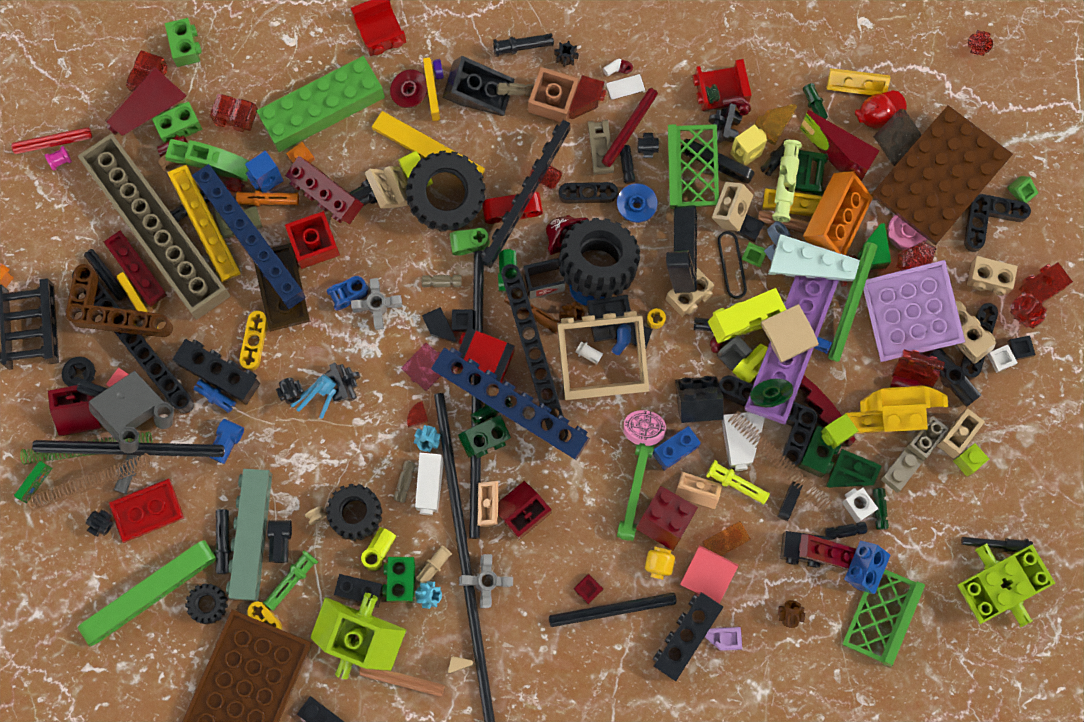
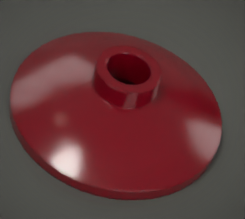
M414 69L400 72L393 79L390 86L392 100L403 108L417 106L424 100L428 92L426 77Z

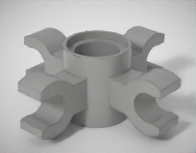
M378 278L370 279L371 294L367 297V300L351 301L353 313L369 310L374 316L375 330L384 329L382 315L386 312L387 308L403 307L401 295L385 298L380 293ZM379 300L382 302L380 307H372L374 301Z
M483 554L480 559L481 573L477 576L461 575L459 577V586H475L477 590L481 591L480 608H489L492 605L491 590L496 586H513V577H497L491 571L492 554ZM483 576L489 577L491 582L489 587H485L482 584L481 579Z

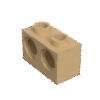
M976 256L971 262L967 285L973 286L975 290H989L999 296L1007 295L1014 288L1018 266ZM978 272H982L985 278H981ZM998 277L1004 278L1005 283H1001Z
M698 268L697 284H701L704 288L703 290L675 294L674 289L667 293L665 300L681 317L687 313L691 315L698 308L697 304L701 300L705 302L713 294L714 284ZM680 297H685L688 299L689 303L682 304L679 302L678 299Z

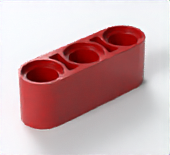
M539 192L534 193L520 219L537 217L543 214ZM516 194L484 200L482 207L485 223H501L504 214L507 211H511L513 207L512 201Z

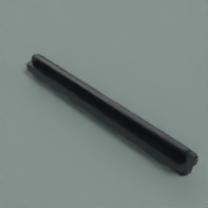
M667 593L549 616L550 627H557L675 605L677 599L675 593Z

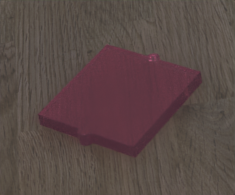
M425 343L401 369L411 378L412 382H416L422 389L427 391L441 377V375L431 370L440 352H436L428 343Z

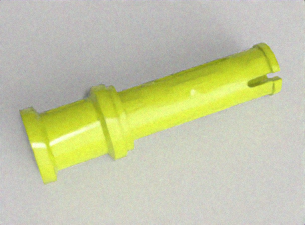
M717 460L713 461L706 474V477H712L720 481L722 486L727 487L729 485L763 505L770 495L769 492L737 476L733 469L721 466ZM741 484L744 485L745 487H747V488H749V489L755 491L756 494L753 493L752 491H750V490L744 488L743 486H741Z

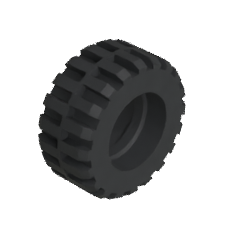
M445 150L439 151L436 154L434 152L417 163L408 178L406 200L410 206V211L413 216L418 218L421 224L427 225L432 230L437 229L441 232H446L447 230L454 231L466 226L479 213L485 200L484 191L486 188L482 180L484 178L482 173L477 170L478 166L474 162L471 163L465 155L463 157L457 155L458 152L452 151L447 153ZM443 172L457 176L463 183L465 190L462 203L457 208L448 211L435 208L429 202L426 194L429 180L434 175Z
M592 218V221L588 219L581 221L580 225L576 223L571 227V230L567 231L562 241L558 263L560 274L564 277L567 285H572L571 289L575 292H582L583 296H594V299H600V297H605V299L612 298L613 294L618 296L623 293V290H627L630 287L631 282L635 278L640 261V247L635 236L630 235L631 231L626 227L622 228V224L618 222H610L611 219L599 220V218ZM590 250L604 251L615 259L616 264L608 267L595 266L586 261L582 254Z

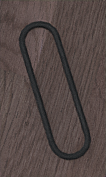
M725 231L718 237V247L726 289L730 297L740 299L745 296L747 286L738 239L734 233ZM726 234L732 235L735 239L744 291L739 296L733 295L729 289L721 246V238Z

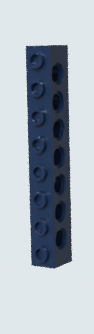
M208 164L194 173L192 177L287 308L291 309L304 300L306 297L302 289L212 167Z
M451 347L449 351L443 348L431 370L575 460L579 458L590 440L586 436L588 433L586 430L578 425L575 429L569 426L570 420L560 414L557 417L550 414L552 409L542 403L537 406L532 402L533 397L525 392H522L521 395L514 391L516 387L507 381H504L503 384L497 381L496 378L498 376L488 369L484 373L478 369L480 364L470 358L468 361L460 358L462 353ZM457 363L463 365V370L459 374H455L453 371ZM479 374L481 377L480 383L472 385V376ZM493 385H497L499 388L496 396L489 395V388ZM515 396L517 403L514 407L509 408L506 401L509 397ZM532 407L535 415L531 419H526L524 412L527 408ZM545 419L553 421V426L550 430H544L542 427ZM564 430L571 432V438L567 442H563L560 439V434Z

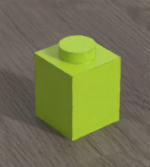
M844 414L827 425L821 432L824 442L828 446L831 445L834 449L854 436L858 429L848 415Z
M974 443L956 457L953 462L968 477L985 464L989 458Z

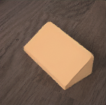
M682 472L675 494L687 501L715 509L719 501L722 484Z
M498 481L478 483V526L489 527L497 525Z

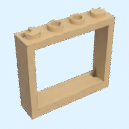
M637 311L624 312V316L617 317L616 313L603 314V318L595 319L594 315L583 316L582 320L574 321V318H563L560 323H557L565 400L649 391L643 317L641 314H637ZM635 322L640 381L570 388L564 329Z

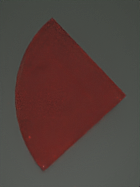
M423 401L415 404L409 411L407 417L408 428L429 422Z

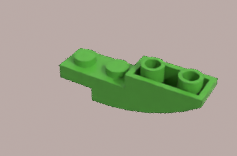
M170 139L165 156L166 161L197 168H203L209 164L217 175L248 181V176L246 175L248 169L245 164L249 160L204 143L192 140L187 143Z

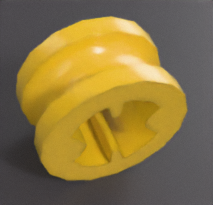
M658 308L652 309L647 316V324L653 329L661 328L666 320L664 311ZM655 314H658L659 319L662 321L654 323L651 316L655 317Z

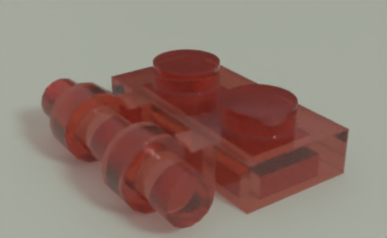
M903 349L901 357L908 360L898 359L892 371V377L895 375L919 380V383L923 384V386L933 388L940 374V371L934 368L943 370L945 362L937 360L938 358L934 356L921 355L916 350L909 351Z

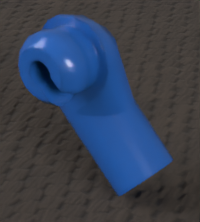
M623 324L617 329V343L612 348V352L615 355H620L631 341V328L627 324Z

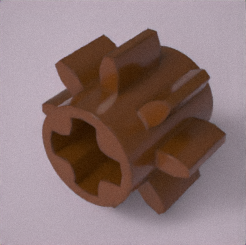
M576 302L561 306L562 310L559 313L560 321L563 318H574V321H579L585 316L583 308L576 306Z
M789 600L785 602L784 606H779V621H782L784 626L795 628L799 625V622L805 621L806 613L804 612V607H801L799 602Z

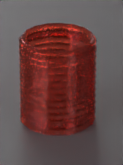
M550 165L540 184L553 190L562 177V171Z

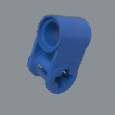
M353 276L331 286L326 292L331 296L335 304L334 309L341 310L348 307L351 301L366 297L369 289L362 277ZM355 285H363L361 290L353 291Z

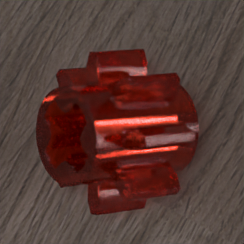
M977 30L976 34H972L968 39V46L972 48L970 53L981 56L988 53L993 47V40L989 38L991 33Z

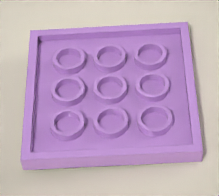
M945 260L866 280L863 290L881 362L965 343Z

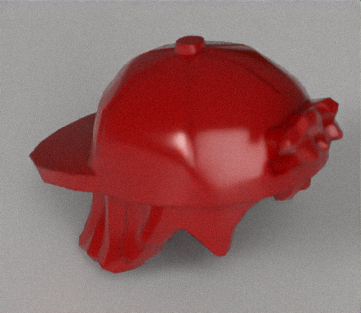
M891 90L882 94H875L866 99L860 109L855 110V116H857L860 123H864L873 129L889 128L890 126H895L897 119L905 113L907 103L899 91Z

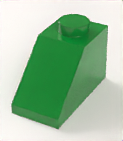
M881 223L866 241L877 245L870 270L886 269L891 263L885 223ZM865 244L857 254L858 260L861 258Z

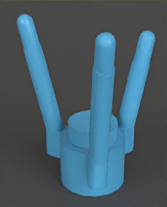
M322 374L314 384L300 395V400L291 403L290 406L294 407L306 397L296 409L299 412L317 393L322 396L328 394L319 416L322 419L333 395L337 391L334 389L336 383L328 376Z

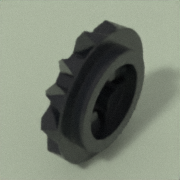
M85 357L71 358L62 369L64 383L68 387L78 385L81 380L91 383L95 380L96 370L94 364ZM75 367L81 371L84 370L82 373L84 379L78 376L75 377L77 374Z

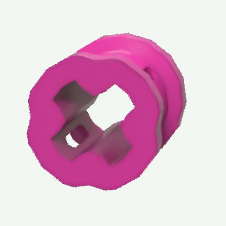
M64 146L50 155L48 153L45 154V158L53 171L57 170L56 167L64 163L72 162Z

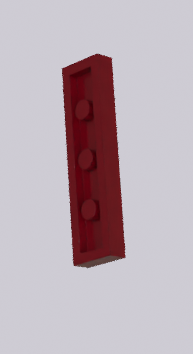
M121 230L103 241L150 307L167 296Z
M801 534L800 557L845 570L849 569L856 548L809 534Z

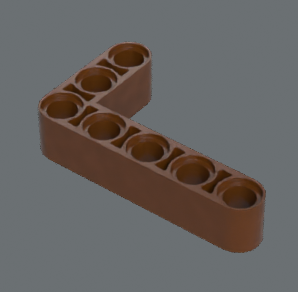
M80 264L75 268L66 307V317L76 327L155 337H167L172 333L173 325L163 314L93 306L99 276L88 264ZM90 272L89 277L83 279V275ZM83 292H86L85 297L79 299V295ZM82 312L79 319H74L77 313ZM103 314L102 319L95 322L96 317ZM124 317L122 323L116 324L118 318ZM139 320H145L142 326L136 327ZM166 322L162 329H157L159 323Z

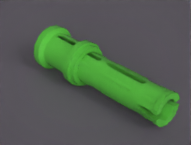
M306 550L302 551L303 555L295 564L290 565V572L263 602L271 610L274 611L300 579H305L307 577L306 573L314 564H318L319 561ZM306 560H308V562L305 564V566H304L303 568H301V566L304 564V562H305ZM287 583H289L288 586L283 590V592L278 597H276V595L282 590V588Z

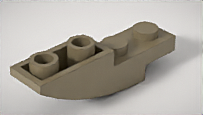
M934 416L927 421L928 430H920L881 478L896 493L902 490L949 430Z

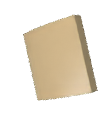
M388 166L384 170L369 169L365 172L380 208L408 206L406 200L407 179L401 167Z
M799 304L761 322L763 330L771 341V347L781 363L819 344Z

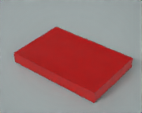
M169 478L108 503L123 543L185 519L173 484Z

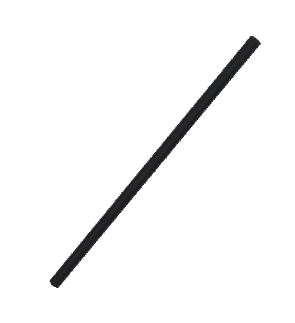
M475 251L473 329L483 333L484 264L483 257H481L483 251ZM473 375L472 385L479 384L481 377ZM472 395L471 413H474L482 408V401ZM471 420V428H472V427H474V426H476V425H475V424L472 422V420ZM473 438L474 445L479 447L478 439ZM475 455L471 457L470 539H480V526H478V483H481V457L476 458Z

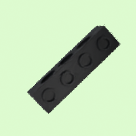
M185 339L172 359L174 363L247 405L260 385V382L256 379L257 375L248 369L245 372L240 370L239 365L230 359L226 362L221 359V354L212 349L210 352L203 349L204 345L193 339L191 342ZM199 356H204V361L202 363H195L196 359ZM222 366L220 373L213 374L215 367ZM234 376H240L238 383L231 384V379Z
M702 592L699 595H693L688 603L691 608L687 614L682 612L676 622L679 626L675 633L670 631L664 640L667 643L663 651L659 649L652 659L655 662L653 667L674 681H677L723 609L722 605ZM696 610L704 613V620L701 623H696L692 619V615ZM684 629H690L693 634L692 639L688 642L683 641L680 637V633ZM673 647L678 648L681 652V656L677 660H671L668 656L669 650Z

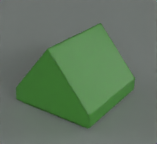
M749 242L742 260L761 267L766 256L765 248Z

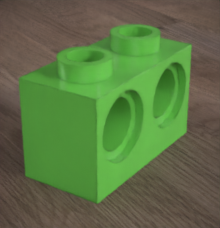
M188 18L165 23L172 58L176 66L181 67L200 62L199 54H202L199 42L195 40V37L198 36L195 24L191 25Z
M189 101L180 103L175 108L163 111L152 118L164 143L176 135L187 137L203 130ZM190 116L187 120H182L183 117ZM171 124L169 128L163 129L165 125Z

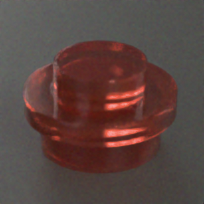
M232 177L229 178V181L225 180L224 182L226 188L234 192H241L242 188L245 187L244 184H241L242 180Z

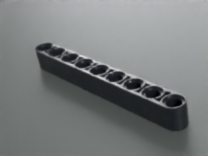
M507 264L503 267L501 275L539 403L546 405L550 409L558 410L559 414L564 417L522 274L516 265ZM509 271H516L517 276L514 279L509 280L506 278ZM521 290L523 296L517 300L513 299V292ZM521 310L529 311L526 319L518 318V313ZM532 329L535 331L532 339L524 338L526 330ZM538 349L541 351L540 357L535 360L531 359L530 352ZM540 369L547 371L546 377L542 380L536 378V372ZM545 389L553 391V396L549 400L542 398V392ZM545 419L547 430H550L553 426V421L550 419ZM564 430L565 437L562 439V441L567 442L569 439V431Z
M90 272L85 273L83 276L88 275L89 277ZM98 281L97 290H100V293L95 297L93 306L107 307L112 305V308L121 309ZM124 317L118 318L116 324L123 321ZM114 332L171 405L180 413L186 414L191 412L194 408L192 397L145 338L138 334ZM137 336L136 341L129 344L130 338ZM149 351V356L146 359H141L142 354ZM157 367H162L161 372L154 375V370ZM173 382L174 388L166 391V386ZM183 398H187L186 404L184 406L179 407V401Z

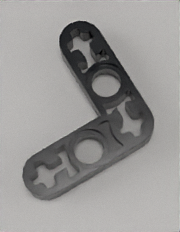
M979 194L969 206L964 239L966 249L971 252H977L984 246L989 217L1023 222L1031 214L1030 206L1022 201ZM980 200L983 207L980 209V213H976L979 209L977 202ZM998 203L1003 204L1005 212H998L995 209V205ZM1019 208H1021V211L1024 213L1022 216H1020L1019 212L1017 211ZM974 218L980 219L983 224L982 227H975L972 220ZM975 233H978L976 236V242L979 243L975 246L973 245L974 243L971 240L974 238Z

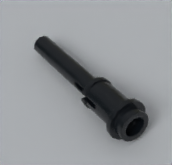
M962 537L961 545L981 547L987 543L989 548L1004 549V552H1018L1033 544L1028 538L1024 540L1005 538V541Z

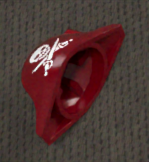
M567 215L550 221L546 227L549 254L553 255L560 252L562 241L567 231L571 230V227L576 223L580 225L581 221L588 218H573Z

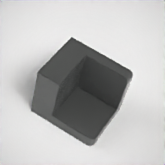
M737 335L718 352L717 357L729 370H733L741 360L746 359L750 355L752 350Z

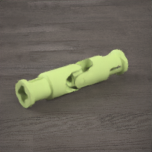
M785 140L783 144L785 151L780 163L775 195L776 208L775 213L772 215L774 221L789 222L791 219L789 212L790 206L793 205L796 175L799 167L798 153L802 147L801 142L797 140Z

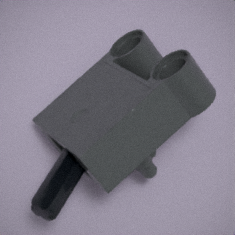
M135 371L109 388L84 380L78 383V392L95 397L89 401V411L119 443V448L124 453H133L138 449L139 433L135 428L152 416H154V424L160 429H167L173 424L174 409L172 405L165 403ZM166 414L168 417L163 418L159 415ZM127 438L133 439V441L126 442L124 440Z

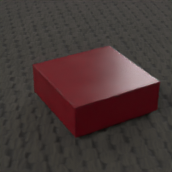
M589 573L573 588L588 605L604 590Z

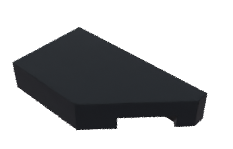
M441 307L422 315L431 336L445 339L451 343L457 342Z

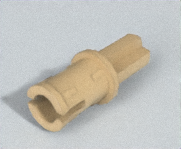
M442 545L430 560H427L428 563L416 576V580L419 583L430 581L437 571H441V566L452 553Z

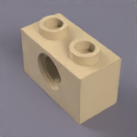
M725 182L712 219L722 229L740 231L753 194L744 184Z
M966 409L952 424L937 447L954 459L962 453L985 421L971 410Z

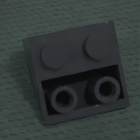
M717 376L685 377L675 380L678 413L681 423L723 420V395Z

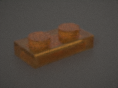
M741 521L704 540L702 543L706 549L723 556L747 543L751 538Z

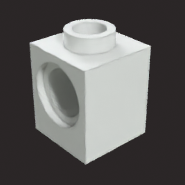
M855 488L845 494L847 499L842 502L856 523L878 509L864 488L858 491ZM855 499L862 501V509H858L854 505Z

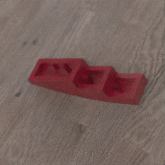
M804 375L799 387L800 390L808 395L804 403L820 414L817 418V423L825 428L842 415L831 400ZM852 436L844 443L850 447L856 438Z

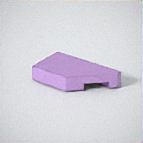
M741 627L709 629L705 636L720 651L742 650Z

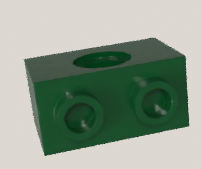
M817 426L813 430L798 468L822 478L826 473H830L834 462H831L834 454H838L842 444L834 449L831 445L828 446L822 438L823 434L821 431L824 428ZM817 448L824 449L826 457H820L817 454Z

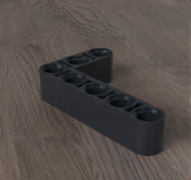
M695 205L677 206L674 208V251L666 253V263L675 294L697 291V209Z
M727 375L720 380L719 387L723 398L745 407L748 399L743 397L742 392L749 391L751 393L753 384ZM722 384H731L733 390L726 391ZM796 402L793 403L791 415L788 416L786 424L792 426L783 448V454L780 457L782 458L787 453H792L796 458V462H792L790 466L795 464L794 467L802 460L817 422V414L813 409ZM801 416H808L811 420V423L805 424L802 421ZM794 434L801 435L803 443L796 442Z

